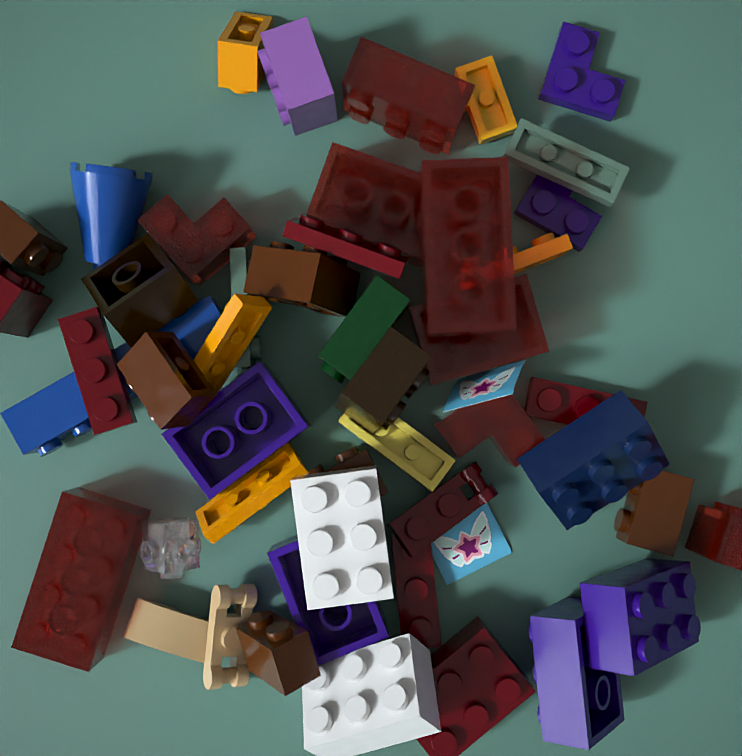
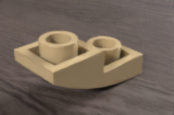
M138 597L123 636L134 642L204 663L209 619L178 611L175 607Z

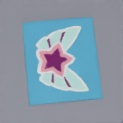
M526 360L459 378L451 391L443 412L513 394L519 373Z
M488 503L479 507L431 543L432 556L446 585L512 553Z

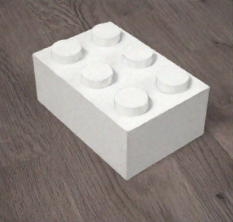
M376 465L294 476L290 482L307 610L394 599Z
M410 633L363 647L319 665L321 676L302 686L304 749L316 756H355L441 732L430 650Z

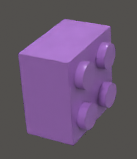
M307 16L261 32L260 35L264 49L257 52L283 126L291 124L294 135L297 136L338 121L335 94Z

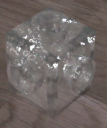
M174 517L142 522L143 542L140 547V555L144 563V570L160 573L161 579H175L183 577L184 570L200 568L201 540L199 538L197 519Z

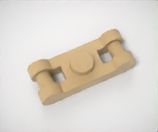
M241 584L238 588H230L229 585H215L212 589L203 670V683L207 690L220 689L223 684H231L232 687H243L248 684L249 669L236 627L248 622V618L252 615L253 607L257 603V589L254 584ZM231 604H236L235 613H227V609ZM222 657H230L229 667L222 668Z

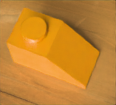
M235 11L218 39V87L229 88L238 94L257 93L265 77L257 52L264 49L260 33L272 29V16Z

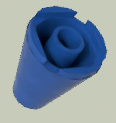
M70 162V175L84 258L86 262L93 263V270L133 243L151 187L153 173L145 172L144 180L136 179L135 170L95 164H86V172L80 171L79 163Z

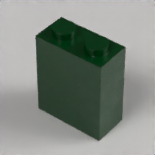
M376 275L317 355L325 362L320 369L341 384L345 378L351 380L389 328H393L408 308L410 299Z

